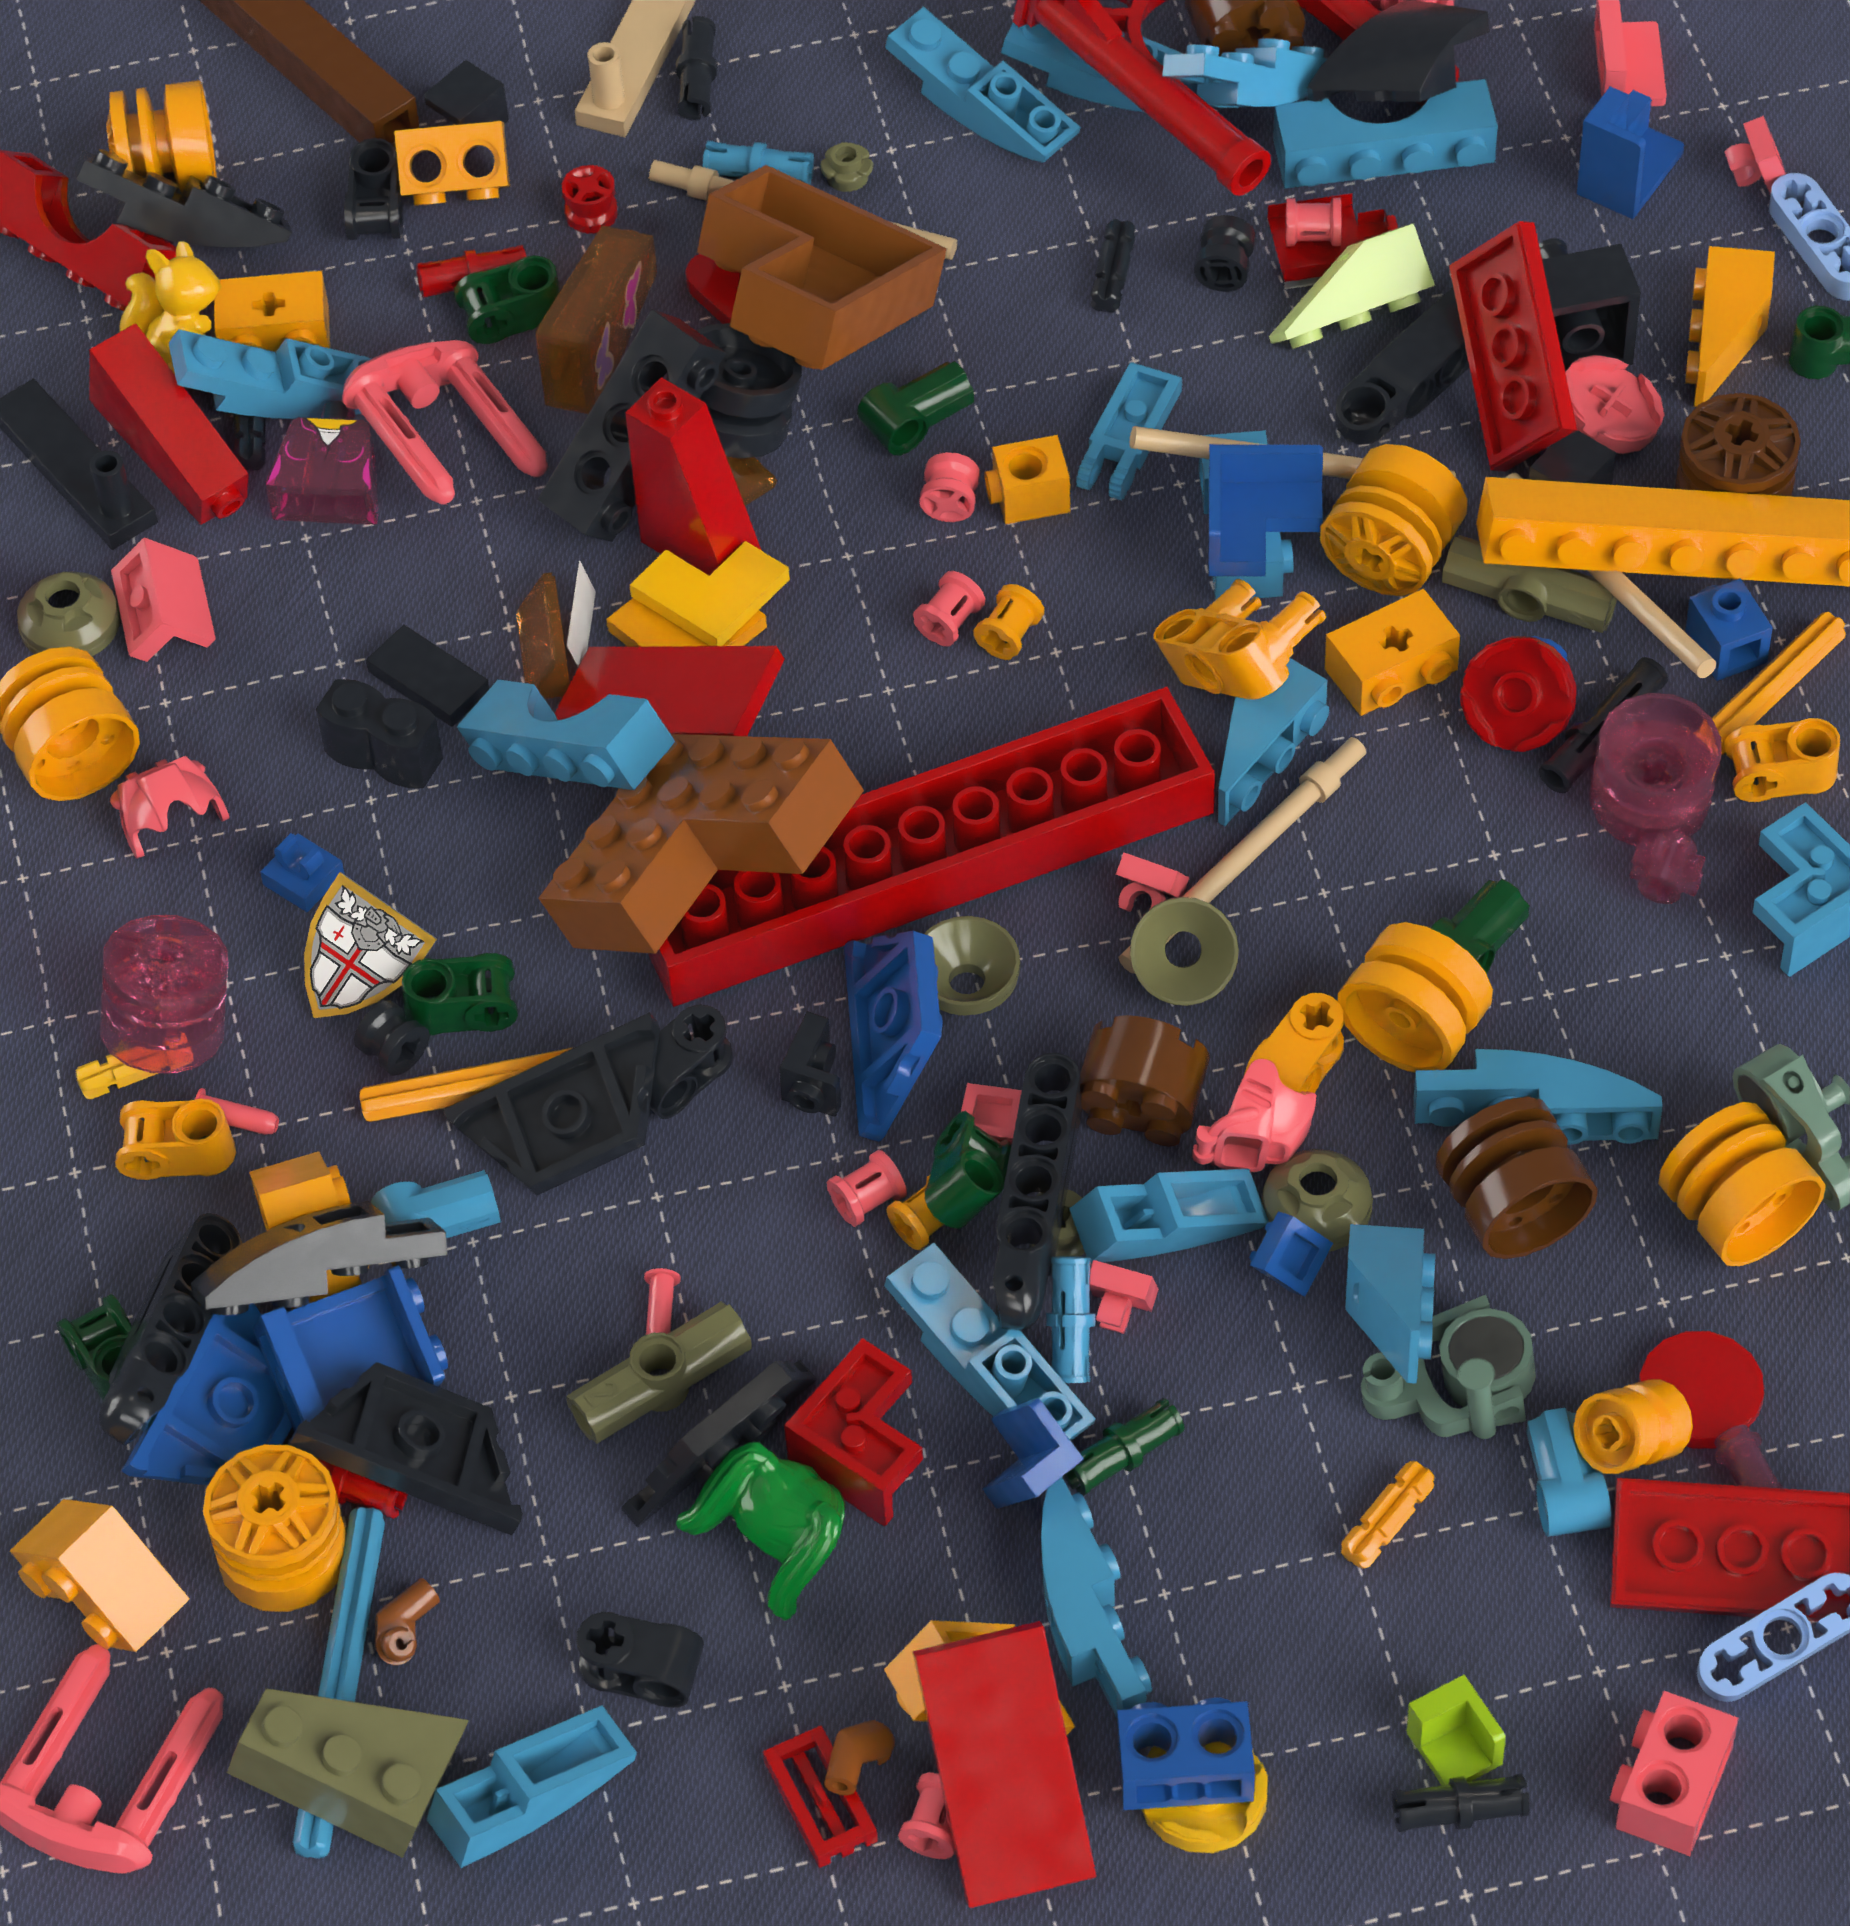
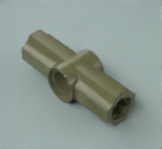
M1461 535L1455 537L1451 544L1442 574V583L1496 599L1504 612L1513 618L1526 622L1538 621L1544 615L1603 633L1604 630L1607 631L1617 603V599L1594 577L1563 568L1484 564L1480 541Z
M721 1301L669 1334L650 1333L641 1337L634 1343L628 1359L566 1396L568 1407L576 1419L579 1428L589 1441L593 1440L598 1444L651 1410L661 1412L677 1408L685 1401L690 1386L751 1350V1337L747 1333L741 1318L730 1304L725 1305ZM657 1369L670 1370L668 1373L658 1376L649 1374Z

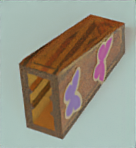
M601 226L535 333L546 406L585 414L590 413L620 363L657 274L654 236L642 234L634 230Z

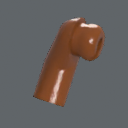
M419 1578L376 1614L375 1649L379 1657L388 1664L402 1665L413 1657L417 1648L416 1621L440 1602L436 1591L425 1579Z
M869 1720L841 1729L835 1738L824 1782L825 1787L839 1795L853 1794L856 1791L862 1764L877 1760V1765H881L890 1759L895 1746V1737L890 1728L878 1721Z

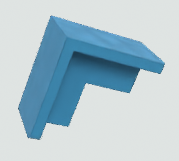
M1806 802L1760 832L1759 846L1790 875L1754 900L1753 914L1784 943L1780 969L1789 977L1850 937V844Z

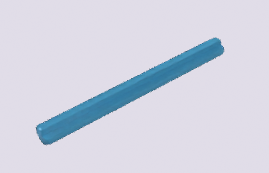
M357 1507L349 1515L344 1553L318 1693L319 1697L355 1702L385 1527L383 1514L376 1508ZM298 1808L293 1837L296 1854L302 1857L324 1858L330 1850L334 1825Z

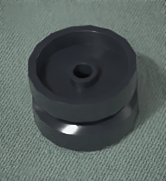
M730 323L707 325L696 330L727 352L719 365V373L715 382L699 398L708 407L725 455L734 458L761 457L779 449L787 438L792 418V403L797 397L802 377V365L795 361V357L774 347H764L755 344L749 339L748 335L730 327Z

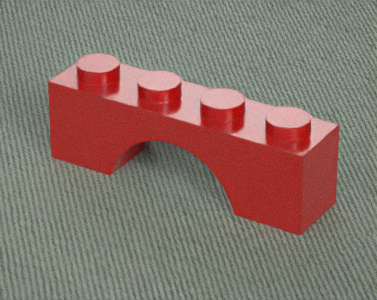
M0 150V233L13 238H21L29 243L28 251L34 256L48 262L60 263L68 269L66 276L74 282L86 287L100 289L106 293L104 300L109 305L122 311L126 309L132 298V292L126 288L127 278L131 275L146 273L155 279V274L146 259L147 250L156 249L168 260L176 257L177 247L165 239L121 224H112L102 235L90 241L80 232L71 216L67 196L68 177L31 153Z

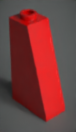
M135 323L89 349V400L101 415L201 525L216 516L219 519H223L235 513L247 498L249 473L183 386L177 385L175 374L139 326Z
M661 377L625 412L640 538L642 543L660 554L668 550L710 576L743 542L747 541L760 550L761 547L706 403Z

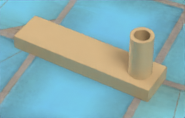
M632 0L611 42L595 44L588 51L591 80L575 109L577 126L626 137L682 28L683 22L689 15L696 0Z

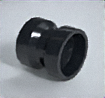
M1230 215L1215 216L1207 220L1201 234L1200 246L1202 249L1197 254L1194 266V274L1197 280L1205 287L1215 291L1229 292L1243 287L1246 283L1250 267L1248 258L1253 253L1256 233L1249 223L1241 218Z

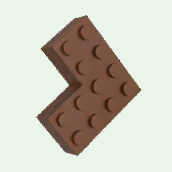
M764 165L709 194L697 248L698 253L715 260L716 265L721 269L741 273L730 327L748 335L749 339L755 344L764 347H774L795 357V361L798 364L824 370L933 307L947 248L768 165Z
M671 734L675 743L635 790L618 788L616 797L600 818L587 828L584 839L568 860L555 870L552 881L538 899L573 948L656 954L718 870L803 874L864 791L832 740L819 738Z

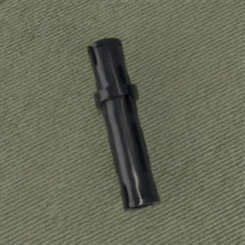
M1648 657L1640 658L1634 668L1606 695L1604 700L1584 721H1577L1566 731V741L1538 770L1540 778L1547 787L1558 793H1566L1591 764L1602 762L1609 753V744L1636 717L1656 692L1662 689L1668 682V675L1658 662ZM1626 697H1629L1630 700L1626 703V705L1615 716H1613L1611 713L1621 704V702ZM1603 722L1606 723L1604 728L1601 726ZM1592 734H1595L1596 737L1581 753H1577Z

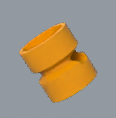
M1661 1379L1645 1380L1623 1388H1615L1590 1396L1583 1401L1576 1411L1573 1426L1575 1443L1581 1456L1592 1468L1604 1474H1619L1639 1468L1641 1465H1650L1675 1457L1682 1453L1689 1443L1693 1427L1691 1410L1685 1397L1674 1385Z

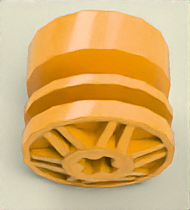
M201 80L165 85L164 109L161 110L153 109L146 88L136 89L138 113L131 114L125 91L110 92V110L108 121L106 122L109 152L127 161V170L140 176H147L148 172H153L163 177L164 173L174 172L181 193L190 176L203 182L207 175L217 178L210 121Z
M1384 444L1370 449L1361 460L1348 481L1346 490L1337 499L1333 509L1320 526V542L1328 559L1342 574L1358 585L1383 595L1404 596L1415 593L1426 582L1432 572V568L1439 561L1442 550L1451 541L1465 518L1468 499L1461 483L1450 470L1427 453L1405 445Z
M74 647L50 648L27 657L10 669L0 680V733L5 744L15 753V760L30 786L41 797L55 801L83 798L116 780L134 760L140 744L138 727L123 703L114 695L113 687L103 675V671L97 661L87 651Z
M1741 1102L1725 1107L1706 1118L1686 1134L1670 1152L1659 1174L1658 1184L1673 1202L1677 1203V1207L1688 1220H1698V1232L1727 1266L1740 1267L1758 1261L1780 1248L1810 1220L1824 1198L1826 1185L1821 1177L1796 1149L1785 1148L1786 1138L1776 1125L1771 1124L1770 1119L1757 1103Z
M265 1444L239 1452L218 1468L205 1491L203 1515L225 1586L242 1603L262 1611L290 1612L314 1604L331 1591L339 1579L346 1530L329 1471L308 1452L291 1445Z

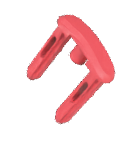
M459 340L422 343L381 354L359 365L350 373L345 381L342 394L344 405L350 409H359L424 496L440 505L448 504L455 496L453 478L387 392L400 389L414 408L420 409L430 405L438 397L440 386L452 383L519 470L532 477H540L548 468L545 450L505 401L499 390L495 388L477 365L478 352L475 347L466 341Z
M95 1644L76 1655L1 1780L0 1825L27 1845L58 1860L88 1869L112 1873H129L145 1868L151 1863L153 1855L148 1847L169 1810L175 1804L177 1796L221 1722L224 1698L217 1689L205 1688L188 1700L115 1827L98 1821L94 1826H91L102 1806V1802L97 1795L82 1786L69 1785L54 1811L38 1805L35 1799L57 1762L62 1758L64 1750L109 1676L111 1654L108 1649Z

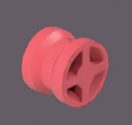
M940 453L929 458L924 471L926 484L921 490L920 507L930 517L943 522H958L969 518L974 512L976 503L973 491L979 485L980 480L978 465L969 457L958 453Z

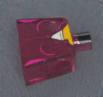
M333 400L324 404L321 418L298 417L290 422L266 481L273 520L377 525L376 457L371 427L364 420H354L355 409L347 408L342 401Z

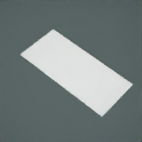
M580 561L567 647L578 667L588 648L596 594Z

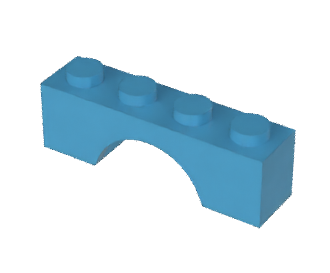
M1486 79L1457 82L1456 88L1429 98L1424 106L1415 114L1392 123L1374 124L1352 119L1341 113L1327 98L1322 101H1302L1274 107V145L1284 188L1315 186L1325 183L1357 179L1364 180L1373 177L1495 163L1498 125Z
M497 680L457 726L470 745L468 751L471 757L487 770H501L521 773L525 776L535 775L555 778L564 782L575 781L595 784L599 787L608 786L635 790L675 743V740L647 699L609 694L589 709L575 716L558 720L535 684Z

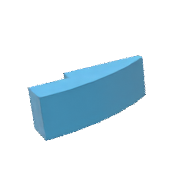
M1249 1169L1157 1173L1144 1184L1097 1186L1069 1208L1086 1257H1091V1263H1093V1260L1099 1262L1122 1261L1189 1249L1261 1229L1269 1222Z
M603 1705L495 1750L489 1767L437 1788L433 1796L427 1821L457 1864L462 1868L504 1848L565 1812L632 1763L637 1752Z

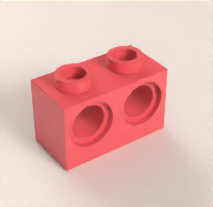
M1667 1691L1663 1692L1655 1713L1644 1709L1632 1741V1747L1640 1749L1633 1767L1625 1764L1621 1765L1610 1795V1801L1619 1804L1616 1829L1690 1856L1732 1751L1738 1717ZM1684 1738L1691 1741L1696 1747L1682 1750L1670 1745L1668 1740ZM1660 1792L1670 1796L1674 1802L1667 1805H1659L1648 1800L1646 1795Z

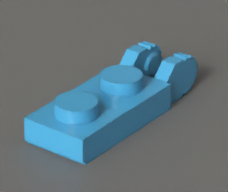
M1133 362L1129 363L1089 438V448L1080 465L1076 477V486L1086 490L1092 489L1101 473L1104 458L1118 462L1116 470H1114L1109 481V497L1121 501L1124 499L1133 483L1136 469H1141L1150 452L1130 448L1131 430L1133 426L1159 430L1163 428L1182 392V377Z

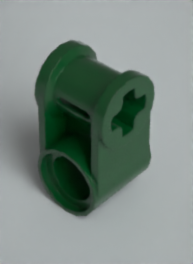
M527 256L516 262L494 269L471 273L462 278L454 288L455 300L458 306L466 311L468 316L467 332L470 338L479 344H492L506 337L531 329L547 327L555 323L561 317L564 310L556 267L551 260L542 256ZM477 288L482 289L483 298H479ZM485 318H490L491 328L487 327Z
M484 953L472 957L426 958L414 962L408 966L402 978L406 1020L418 1021L429 1030L430 1035L476 1030L493 1032L510 1027L517 1020L518 1016L517 1005L510 996V982L515 974L512 960L501 954ZM487 970L491 972V978H485ZM427 996H437L433 998H424ZM488 1007H494L493 1014L488 1013Z
M967 1111L960 1112L955 1116L938 1139L934 1149L935 1159L927 1188L925 1189V1201L933 1216L944 1225L957 1229L966 1226L1003 1191L1012 1143L1007 1139L999 1142L974 1124L975 1118Z
M112 1293L102 1298V1306L71 1322L64 1318L56 1323L60 1336L79 1369L81 1371L84 1370L102 1400H104L110 1388V1372L132 1327L122 1306Z

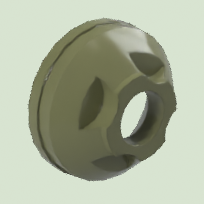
M59 572L41 579L26 591L20 600L17 610L19 634L24 645L33 654L50 648L74 647L85 650L91 656H94L112 642L118 633L121 622L119 606L110 587L98 577L84 572ZM60 590H73L80 595L74 604L65 608H56L48 603L49 598Z
M1178 897L1155 905L1143 915L1136 925L1131 938L1130 957L1132 968L1138 981L1150 994L1159 1000L1173 1005H1194L1213 998L1226 987L1233 977L1238 963L1239 948L1237 936L1230 921L1212 904L1197 898ZM1181 931L1194 934L1199 939L1201 945V953L1197 961L1185 967L1172 964L1167 959L1165 953V945L1169 937Z
M961 916L943 920L930 927L924 933L933 937L935 964L938 967L937 990L939 1010L963 1016L977 1015L996 1008L1012 994L1017 985L1020 972V955L1015 940L1006 929L985 918ZM967 972L979 975L985 982L979 991L971 994L956 992L950 986V982L955 976Z
M1310 1149L1296 1152L1287 1162L1276 1164L1265 1182L1262 1204L1269 1222L1274 1220L1278 1211L1294 1216L1333 1242L1330 1251H1335L1349 1245L1350 1224L1368 1225L1372 1216L1373 1197L1368 1178L1353 1160L1331 1150ZM1324 1172L1334 1179L1336 1186L1327 1194L1313 1195L1302 1188L1300 1181L1309 1173Z

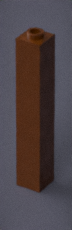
M199 0L358 142L379 138L390 142L396 149L394 131L420 128L415 97L304 0Z

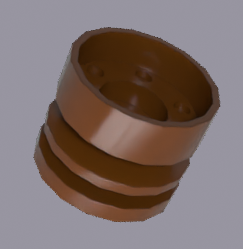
M1746 393L1724 394L1700 403L1685 420L1681 435V449L1679 452V467L1676 475L1675 489L1793 496L1795 472L1801 444L1797 423L1783 407L1761 396Z
M1528 1096L1513 1098L1484 1108L1462 1122L1445 1139L1436 1155V1169L1450 1187L1449 1191L1461 1207H1465V1218L1481 1246L1490 1257L1501 1259L1523 1257L1549 1247L1568 1235L1585 1220L1597 1200L1598 1188L1576 1153L1572 1149L1567 1148L1568 1139L1557 1125V1120L1548 1106L1541 1099Z

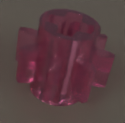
M1662 831L1655 836L1653 843L1645 839L1639 840L1631 860L1633 867L1629 876L1632 879L1639 880L1638 889L1649 900L1660 904H1672L1679 900L1682 892L1691 896L1696 895L1704 874L1702 868L1706 858L1705 856L1696 855L1697 846L1688 836L1676 831Z

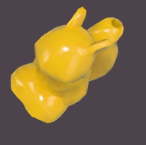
M184 241L178 242L176 257L170 260L156 249L147 250L146 259L155 274V279L146 273L133 274L127 278L126 288L132 292V298L122 314L119 332L136 323L173 373L174 368L168 343L178 329L206 335L205 333L211 329V320L207 315H200L199 312L215 299L221 289L220 280L204 262L194 257L189 244Z

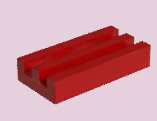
M822 1725L763 1751L764 1763L819 1868L830 1864V1857L841 1853L842 1857L854 1853V1846L863 1842L866 1847L878 1842L877 1829L857 1791L851 1795H839L856 1826L845 1831L804 1752L814 1747L826 1771L828 1770L833 1746ZM792 1759L832 1838L823 1840L783 1763L784 1760Z

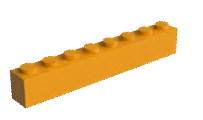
M1485 477L1476 520L1484 564L1850 586V500Z

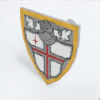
M339 872L324 895L311 921L304 952L305 987L313 1018L349 1014L379 1002L402 986L403 973L408 966L418 960L425 959L437 941L436 937L342 872Z

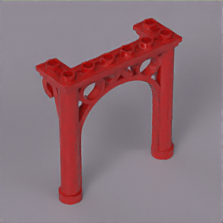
M1017 0L1012 20L1014 24L1018 27L1026 24L1030 27L1038 24L1045 27L1216 172L1218 182L1232 194L1241 196L1250 192L1265 177L1271 164L1270 153L1254 139L1248 138L1180 80L1164 77L1163 66L1147 49L1141 34V24L1151 11L1167 0H1119L1126 4L1128 8L1103 7L1099 0ZM1298 0L1300 7L1315 16L1343 40L1381 12L1367 0ZM1455 65L1457 83L1459 79V68ZM1428 99L1416 103L1423 107Z

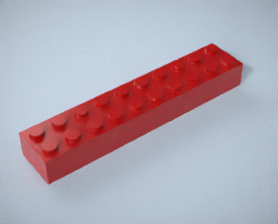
M1164 687L861 794L803 874L718 870L656 954L648 953L672 1006L675 1007L843 947L848 941H859L1213 814L1215 772L1168 687Z

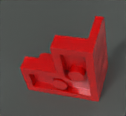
M862 1338L784 1425L787 1455L789 1461L811 1466L822 1480L834 1485L841 1491L845 1501L882 1526H886L894 1517L892 1494L923 1460V1449L920 1445L881 1420L884 1414L912 1384V1370Z

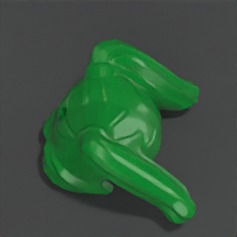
M749 1442L730 1451L705 1483L693 1506L678 1515L676 1526L686 1533L698 1535L712 1530L730 1515L735 1520L740 1532L763 1553L781 1563L771 1583L767 1599L768 1607L773 1611V1614L785 1621L796 1613L797 1598L801 1591L816 1575L834 1550L845 1520V1502L841 1491L834 1485L822 1480L811 1466L795 1461L778 1459L773 1451H769L761 1443Z

